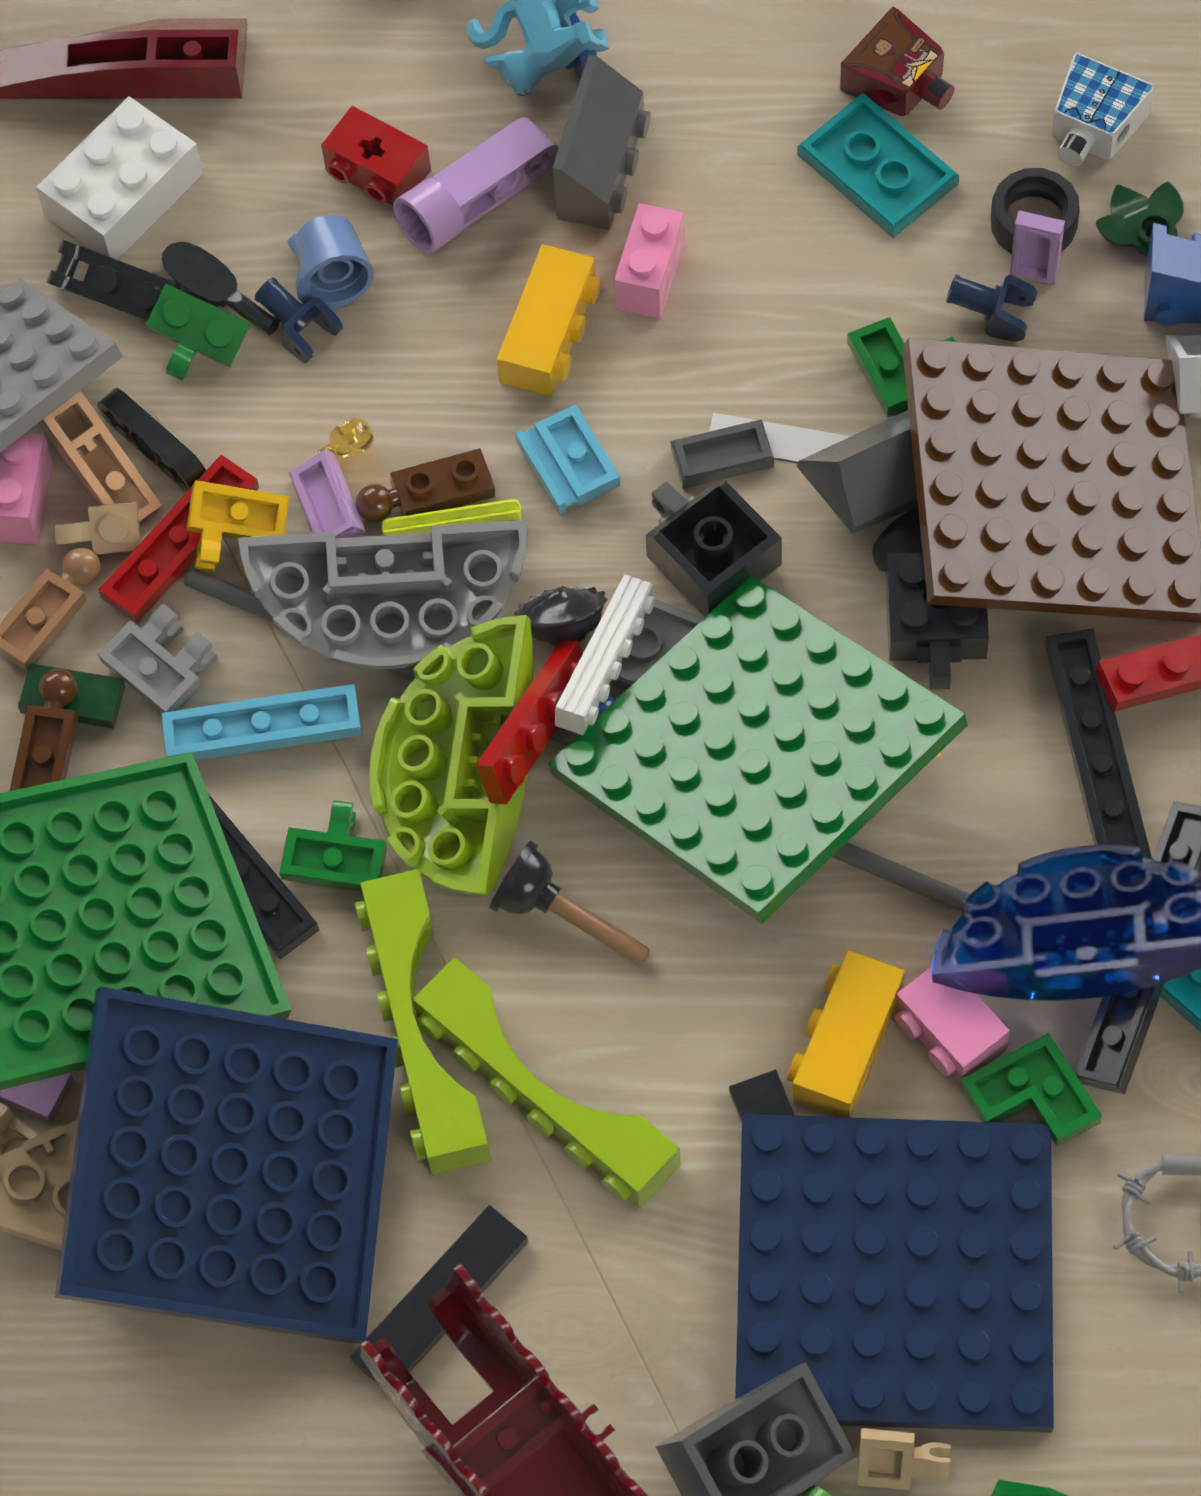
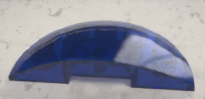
M1122 845L1076 846L1051 851L1021 861L1017 867V874L1007 878L998 885L986 881L962 902V916L954 924L951 931L947 929L942 930L936 944L932 960L931 976L933 983L991 997L1063 1001L1128 993L1156 986L1190 974L1201 968V874L1174 858L1170 863L1164 864L1145 858L1142 850L1138 847Z

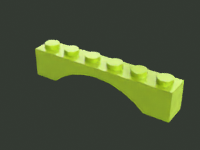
M419 868L361 882L364 900L355 902L361 931L372 930L375 945L366 947L372 976L382 974L386 987L385 991L377 992L383 1021L394 1020L397 1036L390 1038L398 1039L395 1068L405 1065L409 1081L399 1084L406 1114L416 1112L420 1129L410 1131L417 1161L428 1159L431 1175L491 1161L476 1096L455 1082L436 1062L421 1037L415 1019L413 1002L415 980L423 952L434 933Z
M456 957L413 998L417 1016L416 1023L427 1037L435 1042L440 1038L443 1039L454 1049L452 1055L463 1068L470 1073L479 1070L491 1081L489 1087L498 1098L508 1105L515 1101L528 1112L526 1115L528 1122L545 1137L553 1134L566 1145L564 1147L566 1155L580 1168L586 1170L590 1166L604 1178L601 1182L605 1189L620 1202H625L628 1198L640 1209L680 1167V1148L642 1115L613 1114L587 1108L560 1096L540 1082L519 1061L505 1039L495 1013L491 987Z

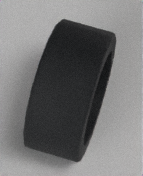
M1025 168L1009 174L998 184L992 198L991 231L998 244L1012 254L1015 223L1008 217L1009 206L1013 202L1025 197H1041L1052 201L1062 211L1061 220L1065 221L1062 252L1072 243L1078 229L1080 213L1079 196L1072 183L1061 174L1045 168Z

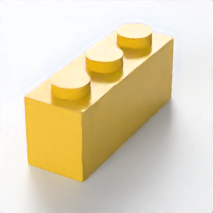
M541 244L497 356L499 383L553 397L558 381H566L572 363V355L569 352L573 342H581L587 323V317L584 316L588 303L592 305L596 303L601 289V278L596 277L595 257Z
M850 950L847 951L841 966L837 964L832 965L824 986V992L828 993L829 997L823 1010L815 1007L807 1025L805 1036L811 1038L805 1054L800 1052L795 1054L789 1068L787 1081L793 1082V1101L835 1117H852L894 1014L896 994L904 988L905 970Z

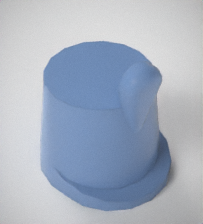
M339 215L316 217L305 223L297 234L292 235L288 239V245L300 263L301 270L298 273L295 286L298 299L302 303H308L312 298L318 297L331 310H334L361 297L370 288L374 278L373 268L348 219Z

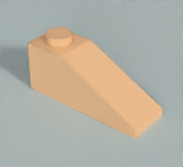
M81 390L38 423L58 454L99 505L137 502L139 522L162 506Z

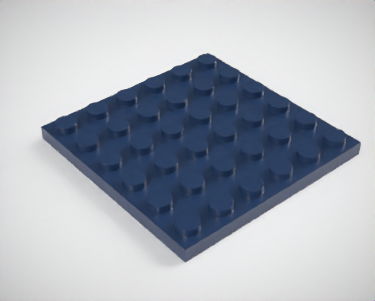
M100 986L95 991L55 1298L361 1344L363 1341H366L398 1039Z
M742 1114L735 1399L795 1366L806 1362L839 1425L1052 1433L1054 1428L1051 1131L1047 1124Z

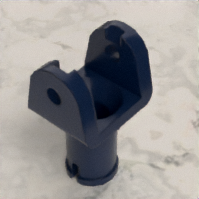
M955 274L947 294L946 303H952L983 314L984 320L987 321L985 333L988 336L1017 342L1025 338L1027 325L1021 319L1002 311L1003 302L1021 307L1032 306L1037 298L1038 291L1033 285L1012 275H1007L1001 286L996 285L995 288H991Z
M275 277L267 280L254 296L256 302L264 306L283 324V347L304 363H307L313 357L312 354L314 352L299 332L312 320L334 336L343 329L340 319L320 298L314 297L308 303L304 302L301 304Z

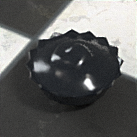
M581 585L574 588L562 586L545 590L539 596H530L527 603L519 604V610L515 611L514 614L516 616L527 615L530 618L532 637L539 641H547L553 646H557L560 641L565 640L578 641L579 643L585 639L587 633L598 626L604 608L603 605L608 599L605 597L604 591L597 592L595 587L585 589Z

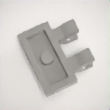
M164 603L153 613L149 621L141 629L130 620L97 654L105 666L118 677L123 678L124 682L161 713L178 710L202 686L199 677L195 673L206 670L218 658L216 653L211 650L213 647L211 642L198 631L190 638L176 657L161 646V644L173 641L184 630L182 625L177 622V614Z

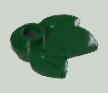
M1168 181L1155 189L1150 198L1125 186L1116 185L1110 203L1112 215L1101 217L1096 220L1095 224L1102 237L1108 242L1117 246L1134 247L1142 255L1148 256L1150 238L1147 236L1152 233L1153 223L1167 226V234L1178 237L1176 224L1183 216L1184 205L1179 192Z

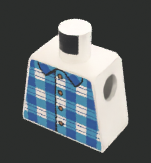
M1076 52L1054 112L1052 135L1056 139L1063 141L1057 151L1060 159L1069 165L1080 166L1088 152L1105 160L1113 158L1149 116L1152 109L1155 85Z

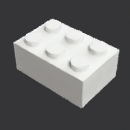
M128 96L36 188L47 219L90 250L118 260L203 175L197 144Z

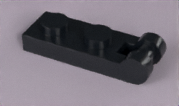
M63 239L58 249V253L62 254L56 271H50L46 282L148 321L165 283L179 290L182 284ZM79 261L89 264L83 281L73 278Z

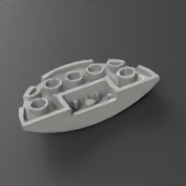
M527 520L431 526V533L335 538V532L242 537L238 538L245 576L254 596L259 599L264 609L272 617L273 622L285 634L301 646L308 647L335 662L362 668L396 669L416 666L439 645L449 648L460 640L471 635V627L495 620L505 607L504 604L521 575L527 545Z

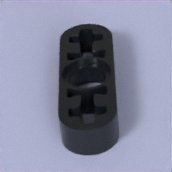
M114 388L97 403V407L104 419L183 490L188 491L195 480H198L206 471L201 461L190 449L121 389Z

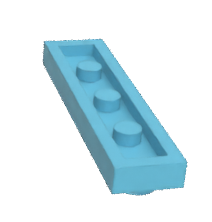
M355 684L161 713L166 757L192 752L195 761L362 736Z

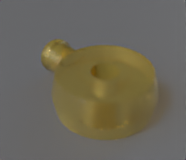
M361 418L344 421L331 431L329 435L330 444L319 449L318 454L328 449L336 456L342 458L357 456L372 445L374 441L372 428Z

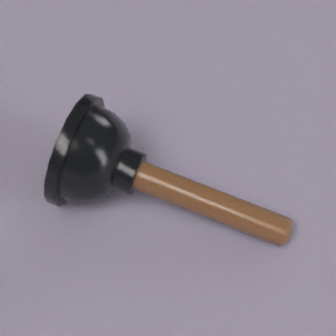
M529 841L502 881L489 908L495 912L502 909L514 914L528 913L535 907L544 913L550 910L636 964H643L649 956L650 949L560 894L561 888L551 882L553 872L550 863L544 855L537 851L538 844Z

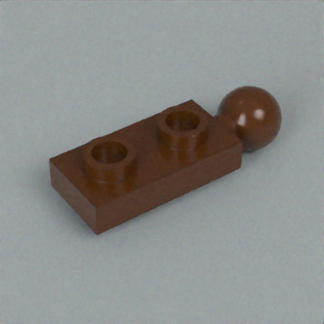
M481 448L390 472L392 489H387L379 484L365 486L356 497V508L359 515L365 520L379 522L386 519L392 512V509L398 506L402 516L451 509L495 497V485Z
M53 669L42 676L38 690L41 699L45 702L44 707L27 705L9 791L66 779L79 718L75 711L64 709L65 706L75 699L78 690L75 678L66 670Z

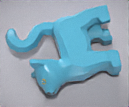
M510 0L497 9L491 28L488 31H483L477 19L470 20L467 25L468 37L475 47L486 49L496 46L505 37L511 19L517 17L524 34L526 47L523 50L489 56L485 59V63L488 66L498 68L503 81L511 86L518 96H529L545 74L565 68L584 50L589 49L603 52L609 49L605 30H591L589 23L586 21L577 22L574 25H571L569 16L576 11L583 10L587 13H593L598 10L597 0Z

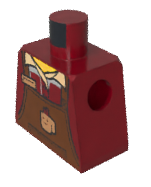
M894 6L890 8L841 62L840 90L856 98L864 93L880 108L898 116H907L922 99L937 109L942 110L951 100L955 87L941 78L944 65V51L942 47Z

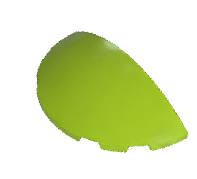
M527 615L509 616L478 624L470 628L471 635L460 640L451 647L447 648L442 645L436 647L413 668L415 678L402 696L397 699L394 697L390 699L375 734L369 770L370 792L373 808L382 817L384 826L389 834V837L386 839L394 851L411 868H419V872L431 879L433 883L454 892L489 897L506 862L517 829L528 774L507 804L490 803L477 771L476 763L534 680L531 623Z

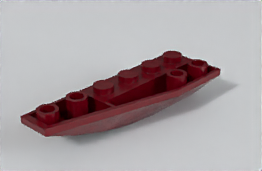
M247 18L154 19L0 50V99H126L128 96L133 99L243 98Z

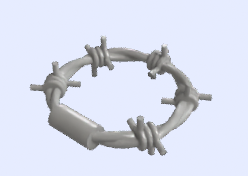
M1162 1154L1160 1162L1144 1168L1134 1177H1128L1121 1172L1118 1173V1177L1127 1181L1125 1186L1122 1187L1124 1192L1122 1198V1225L1125 1239L1113 1245V1248L1117 1250L1126 1245L1128 1252L1137 1256L1145 1264L1176 1277L1178 1280V1292H1183V1281L1193 1282L1194 1278L1201 1277V1265H1194L1193 1251H1188V1262L1179 1261L1177 1265L1164 1263L1146 1247L1157 1240L1156 1236L1154 1235L1144 1240L1141 1232L1135 1230L1131 1220V1212L1135 1200L1139 1199L1147 1205L1150 1204L1151 1200L1142 1196L1146 1189L1145 1184L1157 1172L1162 1171V1175L1201 1176V1155Z

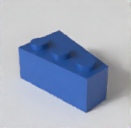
M1153 223L1145 271L1144 321H1156L1163 325H1175L1178 323L1201 324V234L1194 233L1191 240L1168 235L1167 226Z

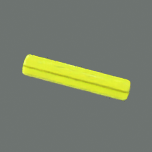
M509 499L386 518L382 521L383 535L431 533V526L517 521L523 520L519 500Z

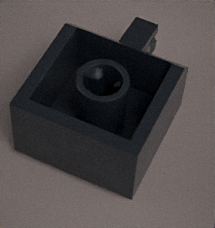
M718 479L696 497L691 495L687 499L667 481L652 492V506L662 518L658 520L659 525L645 535L647 557L705 617L747 578L753 576L761 581L782 565V537L727 481Z
M923 553L887 554L886 604L889 661L929 663L930 690L950 689V663H958L966 659H987L989 643L987 608L929 605L927 601Z

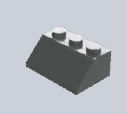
M588 55L552 169L557 219L610 230L615 213H623L627 199V187L624 186L627 175L634 176L636 172L639 149L635 147L638 137L645 139L647 136L651 114L650 111L644 110L643 91L597 56Z

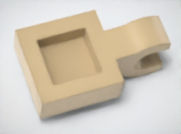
M137 502L88 507L89 521L55 525L57 544L91 541L92 551L96 555L133 551L141 543Z
M861 1428L857 1486L910 1491L911 1477L927 1478L934 1481H948L951 1445L932 1442L920 1447H914L915 1433Z

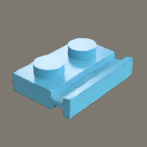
M576 404L535 423L534 428L524 433L522 430L515 433L516 443L559 515L565 513L566 508L576 503L579 506L621 486L619 474Z

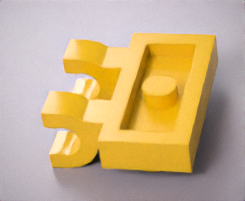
M195 480L192 486L187 531L201 533L194 569L214 572L215 565L219 563L222 537L238 540V538L285 535L290 496ZM242 568L241 577H246L244 569Z

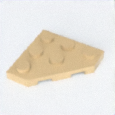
M78 1119L67 1125H58L24 1141L22 1146L0 1155L1 1232L61 1251Z

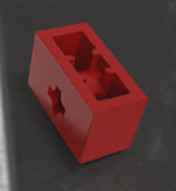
M354 106L349 108L321 144L325 169L329 175L340 183L346 184L349 182L364 190L371 199L381 204L387 202L393 206L394 201L398 197L422 182L431 171L427 144Z

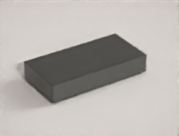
M762 419L670 441L671 451L683 489L774 467V457Z

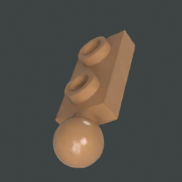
M87 548L71 550L63 560V574L61 577L47 568L0 623V654L27 672L30 663H36L87 601L85 593L77 588V586L91 584L100 573V560L93 551Z

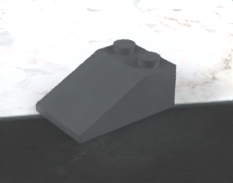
M806 1362L795 1366L700 1418L655 1446L682 1496H796L857 1457Z

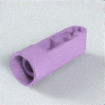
M519 118L433 177L423 180L398 197L393 204L398 224L415 247L426 254H432L463 233L466 227L550 170L554 165L559 147L528 118Z

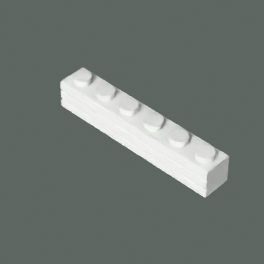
M624 574L556 705L555 726L584 735L588 725H594L598 716L600 702L605 703L608 698L611 680H617L622 667L620 662L623 657L628 658L633 646L632 639L634 635H640L644 625L643 617L645 613L650 614L654 607L655 597L652 596L653 584Z

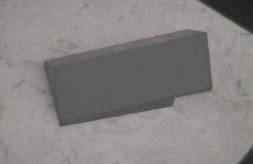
M909 410L799 460L797 468L851 533L918 507Z

